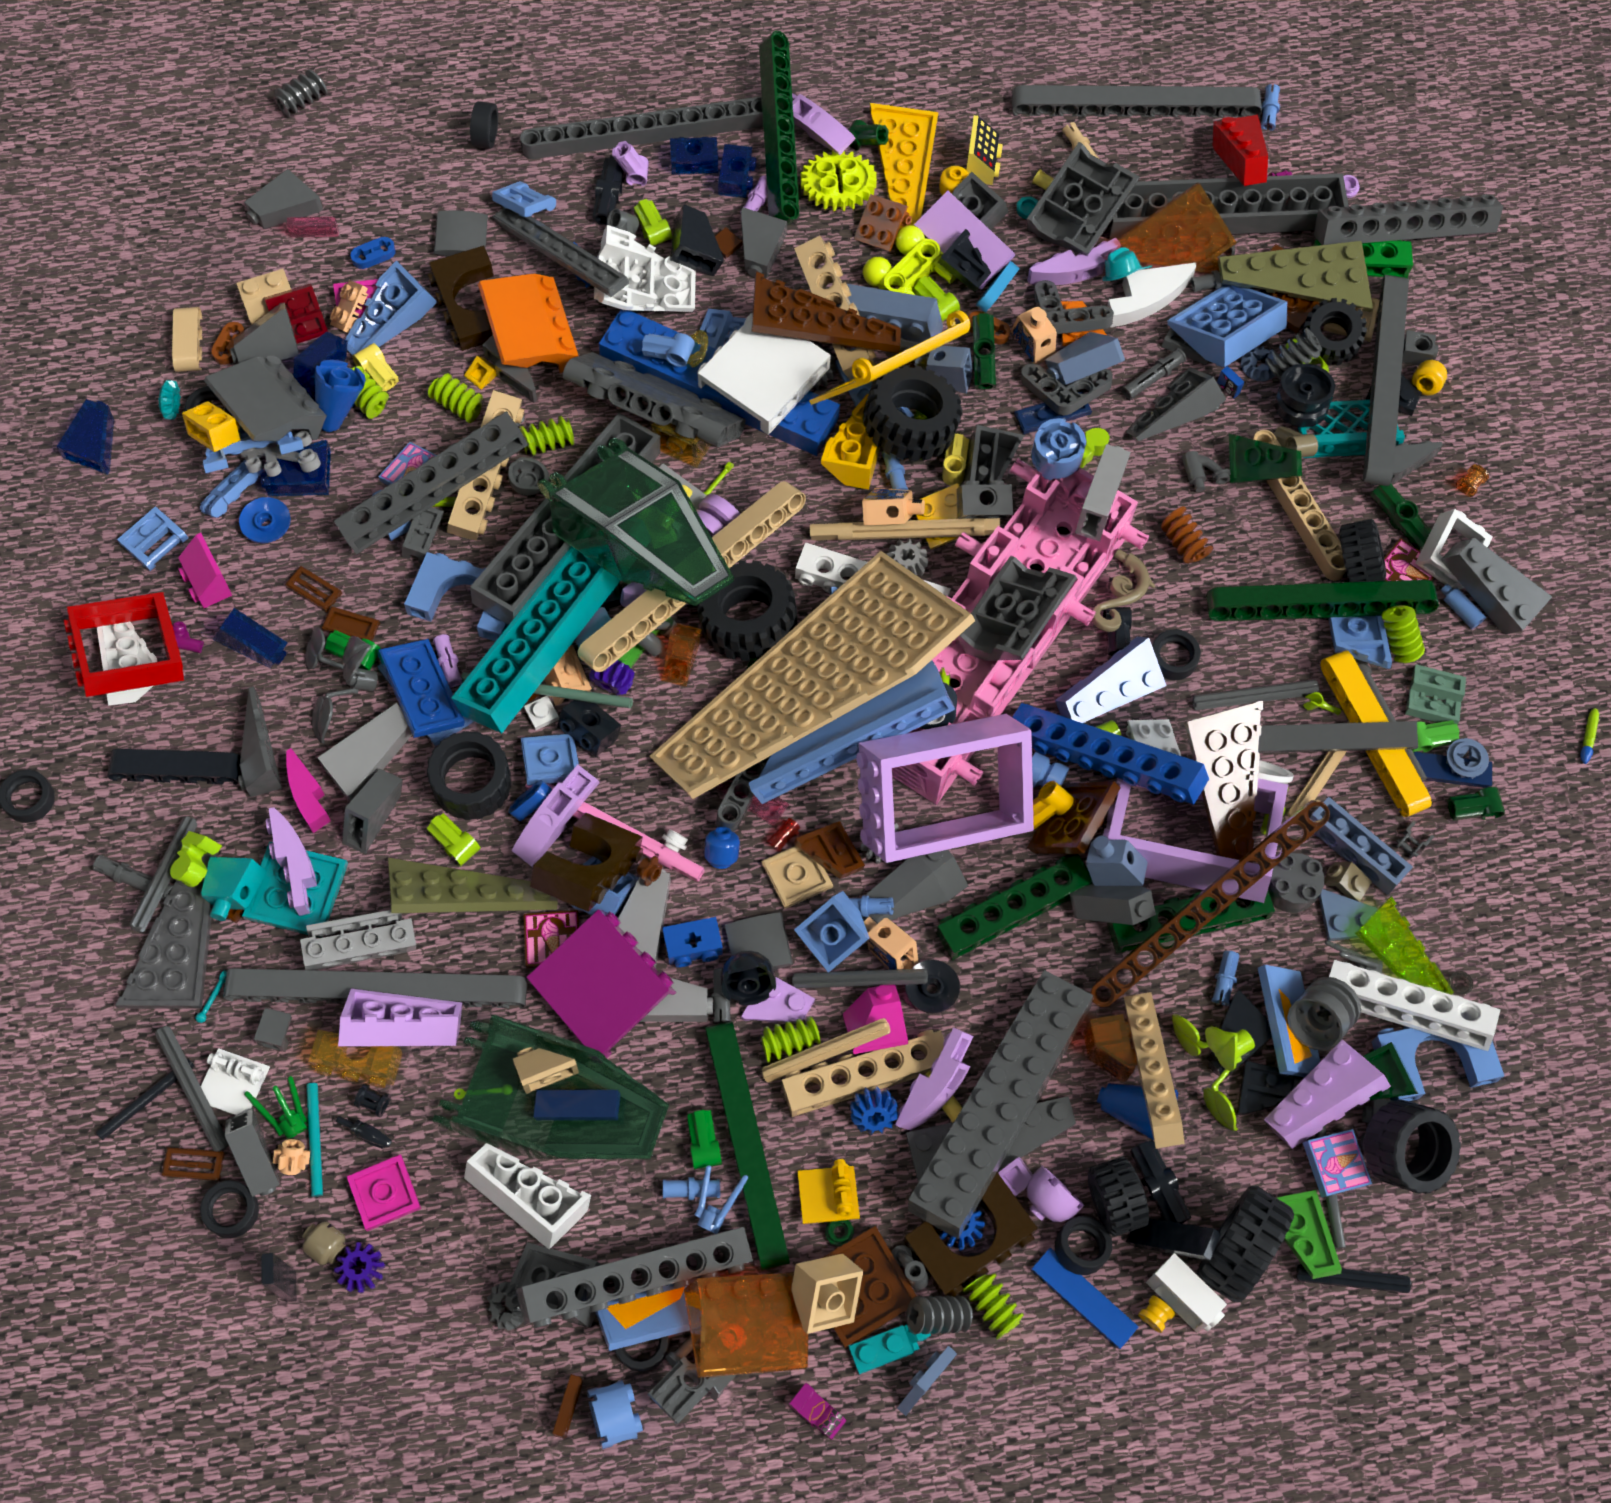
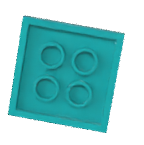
M269 841L260 865L267 872L248 908L244 910L242 917L245 920L308 935L307 925L329 921L348 862L344 859L306 850L314 869L317 886L306 888L310 914L299 916L294 907L290 908L287 892L292 891L291 883L286 882L284 867H281L276 859H272L269 844L273 842Z

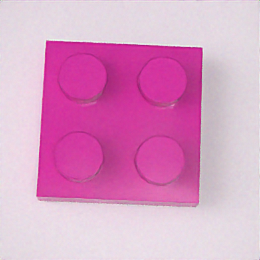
M401 1154L347 1176L367 1232L422 1209Z

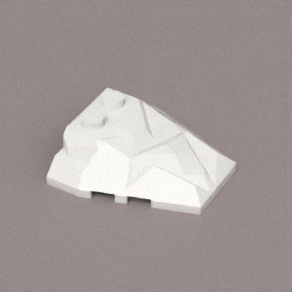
M607 225L603 233L601 250L597 258L627 276L629 284L612 297L594 287V299L600 303L622 310L693 312L695 309L696 271L670 261V256L665 259L654 253L656 249L654 246L649 244L647 248L634 241L636 237L634 234Z

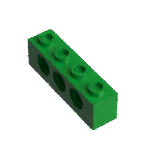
M1316 239L1313 246H1320V242ZM1395 240L1362 243L1367 276L1383 277L1384 275L1408 278L1413 267L1411 241Z

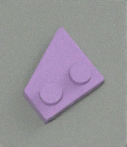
M776 977L775 991L773 989L769 993V998L766 1001L756 1005H748L741 1019L744 1021L757 1020L775 1023L790 1021L796 1024V1020L799 1018L804 1021L815 1002V998Z

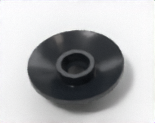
M925 960L912 968L926 969L928 972V982L926 984L905 985L906 995L914 1007L926 1013L936 1014L944 1012L954 1005L960 993V981L952 967L939 960ZM935 985L937 991L935 993H929L927 991V986Z

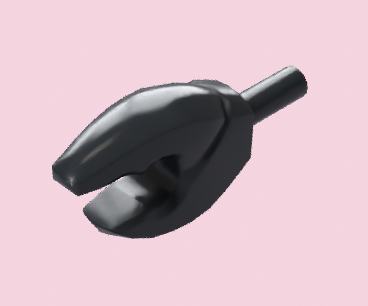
M338 1116L336 1119L337 1123L351 1129L350 1133L367 1144L383 1149L389 1147L392 1143L390 1138L367 1123H363L360 1120L353 1123L341 1116Z

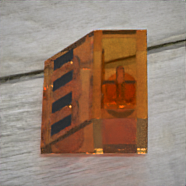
M1123 1014L1090 1019L1083 1032L1088 1059L1121 1082L1127 1081L1135 1070V1066L1138 1065L1136 1051L1131 1049L1129 1039L1132 1038L1129 1022H1125Z

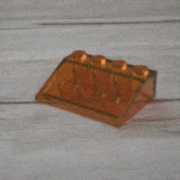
M794 1273L697 1278L684 1289L698 1378L808 1368V1334L803 1330L791 1291Z

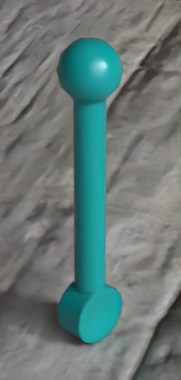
M222 971L219 981L204 1008L196 1015L195 1019L198 1023L206 1021V1014L226 981L227 971Z

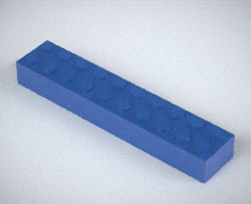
M621 309L599 342L601 356L612 361H623L635 367V371L642 374L648 373L695 393L700 399L705 398L716 401L722 405V409L745 418L746 425L762 431L760 420L707 384L702 388L698 387V370L703 363H708L713 358L717 349L693 339L695 345L684 367L674 366L667 359L644 356L642 341L645 335L655 334L674 337L679 332L630 310ZM809 391L769 435L818 456L839 420L840 404L826 399L811 405L809 400L819 395Z

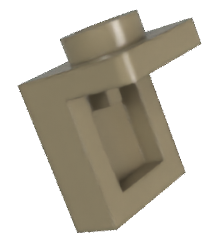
M1334 862L1328 868L1327 875L1324 878L1326 886H1336L1347 898L1359 902L1372 882L1353 862Z

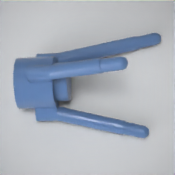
M707 1165L699 1205L694 1215L700 1218L697 1223L698 1226L718 1234L727 1213L748 1180V1176L744 1175L722 1210L711 1205L706 1210L704 1208L711 1173V1166Z

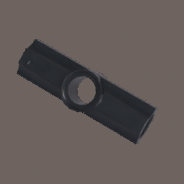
M612 155L605 158L601 178L597 179L595 189L596 201L592 218L594 222L601 225H607L608 215L613 209H616L617 203H620L619 194H622L624 170Z
M1146 1141L1132 1148L1130 1152L1143 1177L1142 1184L1147 1186L1151 1194L1149 1198L1152 1202L1155 1201L1164 1221L1184 1223L1190 1220L1192 1217L1178 1191L1179 1184L1171 1168L1166 1167L1161 1154L1155 1148L1154 1141Z

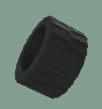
M462 731L461 733H454L446 739L444 738L433 749L427 762L428 781L438 805L446 813L458 819L478 820L485 816H490L503 806L504 801L509 796L512 781L505 752L497 741L495 742L492 737L481 734V732ZM481 758L493 765L495 772L491 781L477 792L468 794L457 793L449 789L445 784L447 772L460 760Z
M1406 1100L1388 1102L1387 1105H1383L1373 1115L1371 1122L1367 1126L1363 1143L1366 1164L1372 1171V1174L1385 1183L1418 1194H1428L1434 1190L1437 1191L1450 1180L1451 1175L1456 1170L1457 1162H1459L1461 1149L1459 1131L1453 1119H1450L1448 1114L1439 1109ZM1418 1128V1149L1412 1161L1406 1166V1144L1411 1133Z

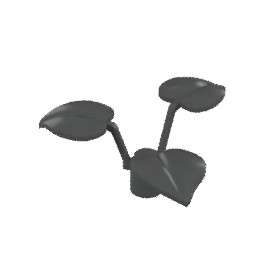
M314 627L305 652L307 668L315 669L319 660L342 669L346 684L351 687V689L326 693L325 697L319 696L312 711L313 731L318 741L325 744L324 737L333 713L331 698L351 693L358 694L359 690L373 692L377 685L378 676L376 671L358 668L372 647L370 644L365 643L357 636H351L344 650L343 665L323 657L321 653L325 646L324 633L321 628Z

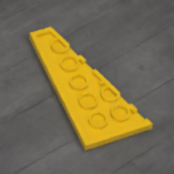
M870 103L869 109L872 123L886 125L889 130L888 142L885 145H878L889 199L908 206L906 212L912 217L909 225H914L922 217L938 112Z

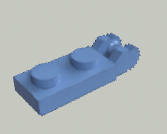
M244 460L200 503L201 512L211 515V517L219 518L227 512V505L236 501L244 489L254 484L264 470L261 469L256 473H249L245 465L246 460Z

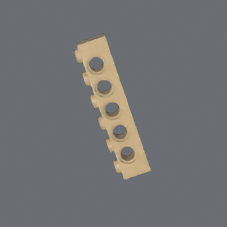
M818 236L794 248L811 292L836 302V305L841 303L839 308L846 311L849 308L857 311V315H859L854 302L850 303L848 297L851 296L848 285L846 282L842 283L840 279L843 276L838 262L834 263L832 259L835 252L830 242L825 243L822 237ZM825 263L823 267L817 269L820 264ZM833 283L830 288L825 289L828 284ZM832 343L841 368L849 380L854 378L852 364L856 359L865 358L872 366H875L873 358L876 357L874 349L856 347L854 350L849 351L851 346Z
M493 390L481 427L506 411L515 424H521L525 411L521 409L522 399ZM509 458L459 489L448 522L447 533L477 541L479 534L484 535L488 520L484 518L486 512H491L493 509L495 498L492 497L494 489L499 490L503 476L499 475L501 467L506 468ZM477 485L484 486L486 490L483 492H478L474 490V487ZM468 508H476L479 512L472 515L467 513L466 510Z
M1152 993L1125 996L1126 1016L1155 1148L1185 1144L1182 1120Z
M933 1030L923 1031L917 1035L918 1038L908 1040L907 1045L869 1051L857 1057L854 1054H849L839 1058V1062L831 1065L824 1062L813 1066L811 1071L805 1073L799 1070L785 1076L786 1079H782V1089L791 1117L855 1098L856 1093L864 1094L865 1087L869 1091H873L876 1086L879 1089H884L916 1079L919 1074L925 1075L931 1071L932 1064L939 1058L944 1048V1037L941 1030L933 1032ZM921 1050L926 1058L915 1060L911 1056V1052ZM888 1058H894L899 1062V1066L892 1069L887 1067L884 1061ZM862 1066H868L872 1069L873 1074L869 1077H864L859 1074L858 1069ZM836 1074H841L846 1078L847 1082L843 1085H836L831 1078ZM814 1082L819 1085L820 1090L817 1093H809L806 1091L805 1086L808 1083Z

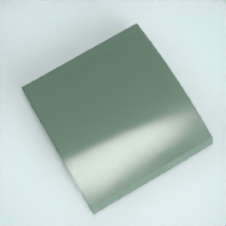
M1415 664L1405 715L1436 723L1453 720L1458 725L1461 702L1465 696L1466 677Z

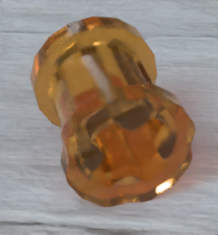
M1473 464L1468 469L1465 477L1460 478L1456 482V488L1466 496L1473 497L1478 491L1477 488L1488 480L1489 473L1482 466Z

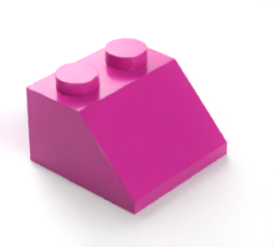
M196 534L178 557L183 566L178 570L185 583L191 582L193 587L188 590L194 602L200 601L203 608H206L232 596L202 534Z

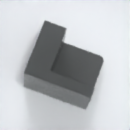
M265 1008L254 1037L256 1043L262 1047L286 1052L289 1041L285 1036L292 1016L289 1013Z

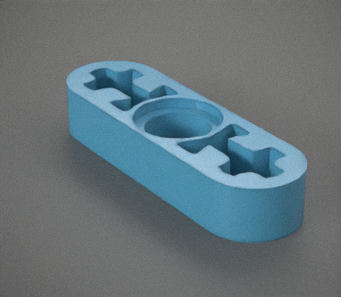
M1010 260L976 303V306L986 313L1020 268Z

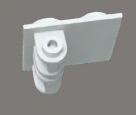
M1169 719L1127 721L1126 735L1129 739L1181 756Z
M218 1048L216 1054L211 1053L208 1057L207 1064H210L201 1088L211 1107L238 1115L252 1108V1103L245 1097L244 1093L248 1091L254 1098L257 1097L270 1066Z

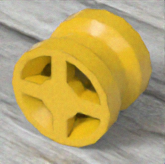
M1153 1295L1149 1299L1147 1308L1141 1309L1138 1316L1145 1323L1149 1324L1152 1329L1162 1333L1165 1329L1166 1321L1172 1319L1175 1316V1312L1166 1302Z

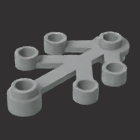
M301 431L295 435V437L301 438L303 447L308 446L312 442L308 431ZM276 442L270 443L264 448L254 447L240 453L246 460L245 465L249 473H256L263 468L259 458L265 456L267 463L264 465V469L269 477L277 476L282 471L277 458L298 462L301 470L304 472L314 471L321 465L317 453L313 452L312 449H306L300 453L290 452L281 455L278 446H274Z

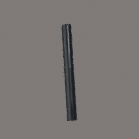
M187 1058L190 1067H195V1065L190 1061V1059ZM170 1071L96 1131V1134L104 1140L178 1080L174 1071Z

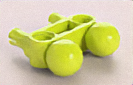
M906 225L898 231L895 239L896 247L900 253L906 256L892 268L887 259L873 257L867 260L862 272L866 282L873 287L915 295L912 291L918 281L924 276L928 277L934 271L949 284L956 279L953 274L938 263L944 254L940 250L939 244L933 239L925 238L921 229L914 225ZM923 254H931L932 257H925ZM898 285L900 288L893 289L890 286Z

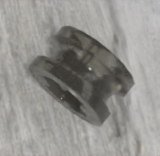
M1456 971L1447 979L1446 988L1451 995L1464 997L1473 989V979L1466 972ZM1459 978L1464 981L1462 985H1466V988L1463 987L1461 990L1455 988L1457 984H1453V981H1457Z

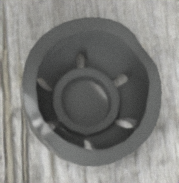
M522 457L510 464L508 481L512 489L523 496L536 495L547 485L549 473L546 467L538 460Z

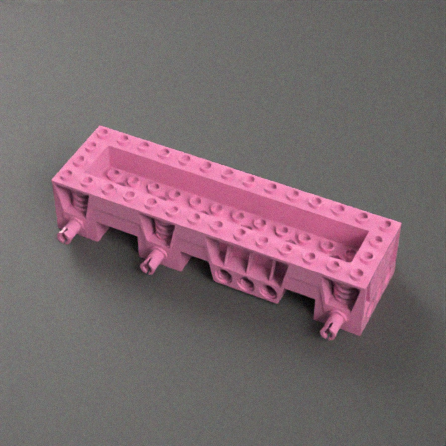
M1018 458L1016 460L1017 463L1014 462L1010 473L1029 483L1025 489L1022 504L1004 528L997 526L986 542L980 543L965 532L961 534L962 537L959 536L955 546L974 558L970 563L967 579L953 598H948L971 613L1010 556L1016 557L1029 569V566L1032 564H1039L1043 568L1042 573H1045L1051 567L1074 574L1077 579L1023 660L986 661L968 655L964 652L958 638L953 640L932 659L938 671H940L941 667H944L946 675L950 673V679H956L960 683L959 687L953 688L957 694L956 718L952 724L1001 715L1070 617H1074L1085 624V626L1089 625L1096 612L1087 608L1081 602L1114 557L1116 551L1125 540L1136 546L1139 550H1142L1143 545L1145 546L1149 539V535L1130 525L1138 504L1136 500L1119 490L1117 491L1099 542L1075 534L1082 507L1094 478L1092 474L1079 468L1078 471L1066 478L1047 480L1043 478L1042 473L1021 461V459ZM1066 527L1069 529L1070 534L1061 535L1057 532V528ZM917 728V729H914V730H912V731H910V732H908V733L916 732V731H921V730H925V729ZM974 752L895 767L892 768V777L937 805L958 775L975 786L977 780L979 781L983 771L968 763Z

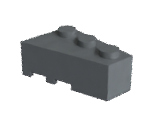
M976 425L969 438L964 482L979 481V485H989V481L1001 480L1025 435ZM980 494L979 499L981 503L988 505L989 497L985 494Z

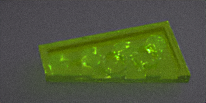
M1389 897L1355 934L1399 979H1404L1420 986L1431 987L1437 991L1452 995L1454 991L1435 962H1431L1425 954L1424 950L1426 948L1420 940L1417 941L1409 929L1411 925L1405 916L1401 917L1395 907L1397 903L1393 897Z

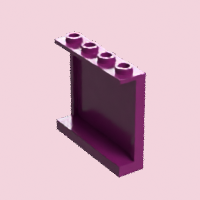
M598 909L526 978L595 1059L604 1061L612 1054L610 1049L668 994L675 995L677 992L671 987L674 984L672 979L664 971L659 973L654 967L656 961L646 951L642 953L636 947L639 943L629 931L624 933L618 926L621 921L611 911L607 913Z

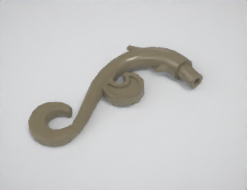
M1120 549L1116 551L1114 558L1124 563L1123 566L1128 568L1131 574H1134L1137 584L1135 589L1130 590L1133 584L1129 578L1122 575L1114 577L1110 584V590L1118 598L1104 601L1093 608L1096 612L1092 619L1093 624L1098 629L1106 632H1113L1119 629L1122 621L1117 610H1110L1111 620L1105 619L1100 615L1102 610L1132 604L1145 595L1149 586L1153 589L1155 588L1145 564L1134 554H1127Z

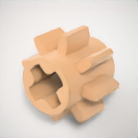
M288 1139L283 1141L282 1145H278V1150H274L273 1163L278 1164V1169L281 1173L296 1175L301 1170H305V1165L309 1164L310 1151L304 1150L305 1145L303 1142Z

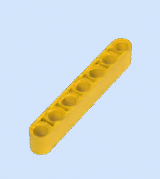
M1344 650L1321 660V670L1350 723L1389 722L1349 651ZM1405 749L1365 750L1398 809L1401 808L1402 811L1400 813L1403 817H1409L1431 807V797Z

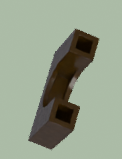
M484 245L429 262L431 270L430 273H427L431 287L436 286L438 289L435 292L439 306L444 305L445 311H442L446 325H452L453 330H450L453 343L454 345L459 344L462 351L483 345L493 335L485 309L471 311L462 308L455 302L457 294L465 286L494 277L492 264Z
M585 813L573 825L570 847L591 855L602 863L597 865H580L546 852L533 865L530 887L589 912L596 903L600 904L609 889L613 890L621 876L625 877L633 863L640 861L643 854V848H641L643 836Z
M996 1172L979 1202L991 1219L994 1228L992 1245L984 1253L966 1257L952 1252L928 1222H924L904 1236V1244L911 1250L916 1261L924 1265L928 1278L943 1297L959 1295L966 1288L963 1285L971 1278L975 1281L979 1277L988 1274L987 1267L995 1261L1000 1265L1012 1256L1010 1250L1017 1245L1023 1249L1035 1240L1033 1234L1037 1231L1038 1227L998 1172Z

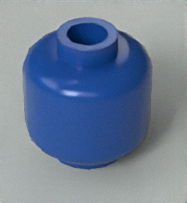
M718 827L716 830L709 832L705 837V859L715 868L725 869L730 867L739 858V836L727 827Z

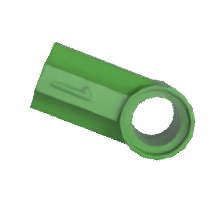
M1453 720L1428 725L1425 722H1417L1418 748L1412 749L1413 753L1422 750L1425 753L1435 747L1451 745L1459 739L1460 731L1458 725Z

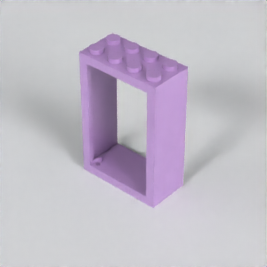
M1008 714L859 743V753H857L856 759L860 768L858 788L862 796V804L859 806L860 816L863 819L861 840L864 845L885 863L1034 831L1031 729ZM998 747L999 810L895 832L892 768Z
M1117 778L1116 784L1121 788L1116 795L1114 804L1109 808L1107 825L1103 836H1106L1109 840H1128L1148 862L1145 878L1205 890L1239 861L1122 836L1121 829L1131 785ZM1258 778L1254 811L1269 814L1266 838L1281 825L1288 784ZM1202 793L1199 795L1198 800H1203ZM1269 843L1265 848V853L1270 857H1275L1278 843ZM1246 862L1243 867L1245 873L1249 875L1258 873L1260 869L1259 864ZM1273 869L1238 898L1264 903ZM1227 879L1222 884L1223 890L1228 893L1235 892L1239 886L1234 879Z

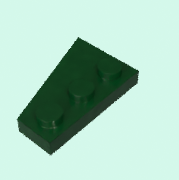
M1229 434L1230 483L1237 484L1302 477L1301 451Z
M1392 1042L1363 1056L1385 1075L1391 1086L1383 1092L1380 1090L1369 1097L1370 1100L1418 1094Z

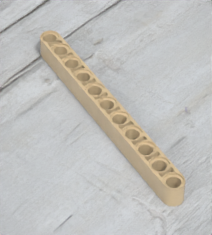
M786 481L780 482L709 539L726 570L799 512L805 504V494ZM702 546L674 568L676 572L691 584L697 583L715 571ZM665 575L586 639L578 649V657L596 672L606 670L694 597Z

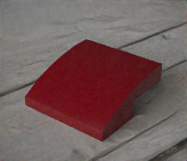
M311 283L264 297L268 311H271L278 304L285 302L297 344L329 334Z

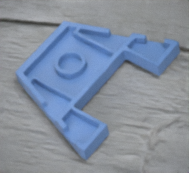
M239 424L240 441L216 452L207 448L203 466L205 473L229 468L225 457L226 454L236 455L246 449L254 447L264 448L268 444L276 442L282 455L304 449L300 437L294 438L291 431L279 441H253Z

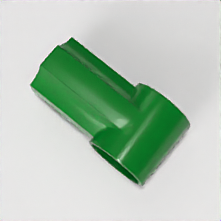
M337 630L330 633L326 640V652L343 659L346 644L351 636ZM362 638V641L370 644L372 647L359 667L370 670L378 658V651L381 648L374 642Z
M699 1110L687 1114L692 1141L690 1148L694 1170L706 1168L707 1165L711 1167L722 1165L719 1142L715 1138L711 1110Z

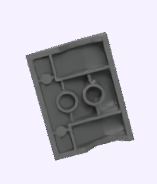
M1078 142L1028 216L1027 230L1047 242L1088 256L1140 179V176L1117 163L1103 162L1091 155L1081 142Z
M275 356L254 357L205 377V383L253 441H279L292 429H304L309 432L312 440L318 439L327 415L319 408V405L310 397L305 388L299 384L279 358Z
M1010 556L971 612L975 622L957 637L964 652L986 661L1023 660L1076 581V575L1051 567L1045 573L1027 568L1016 557Z

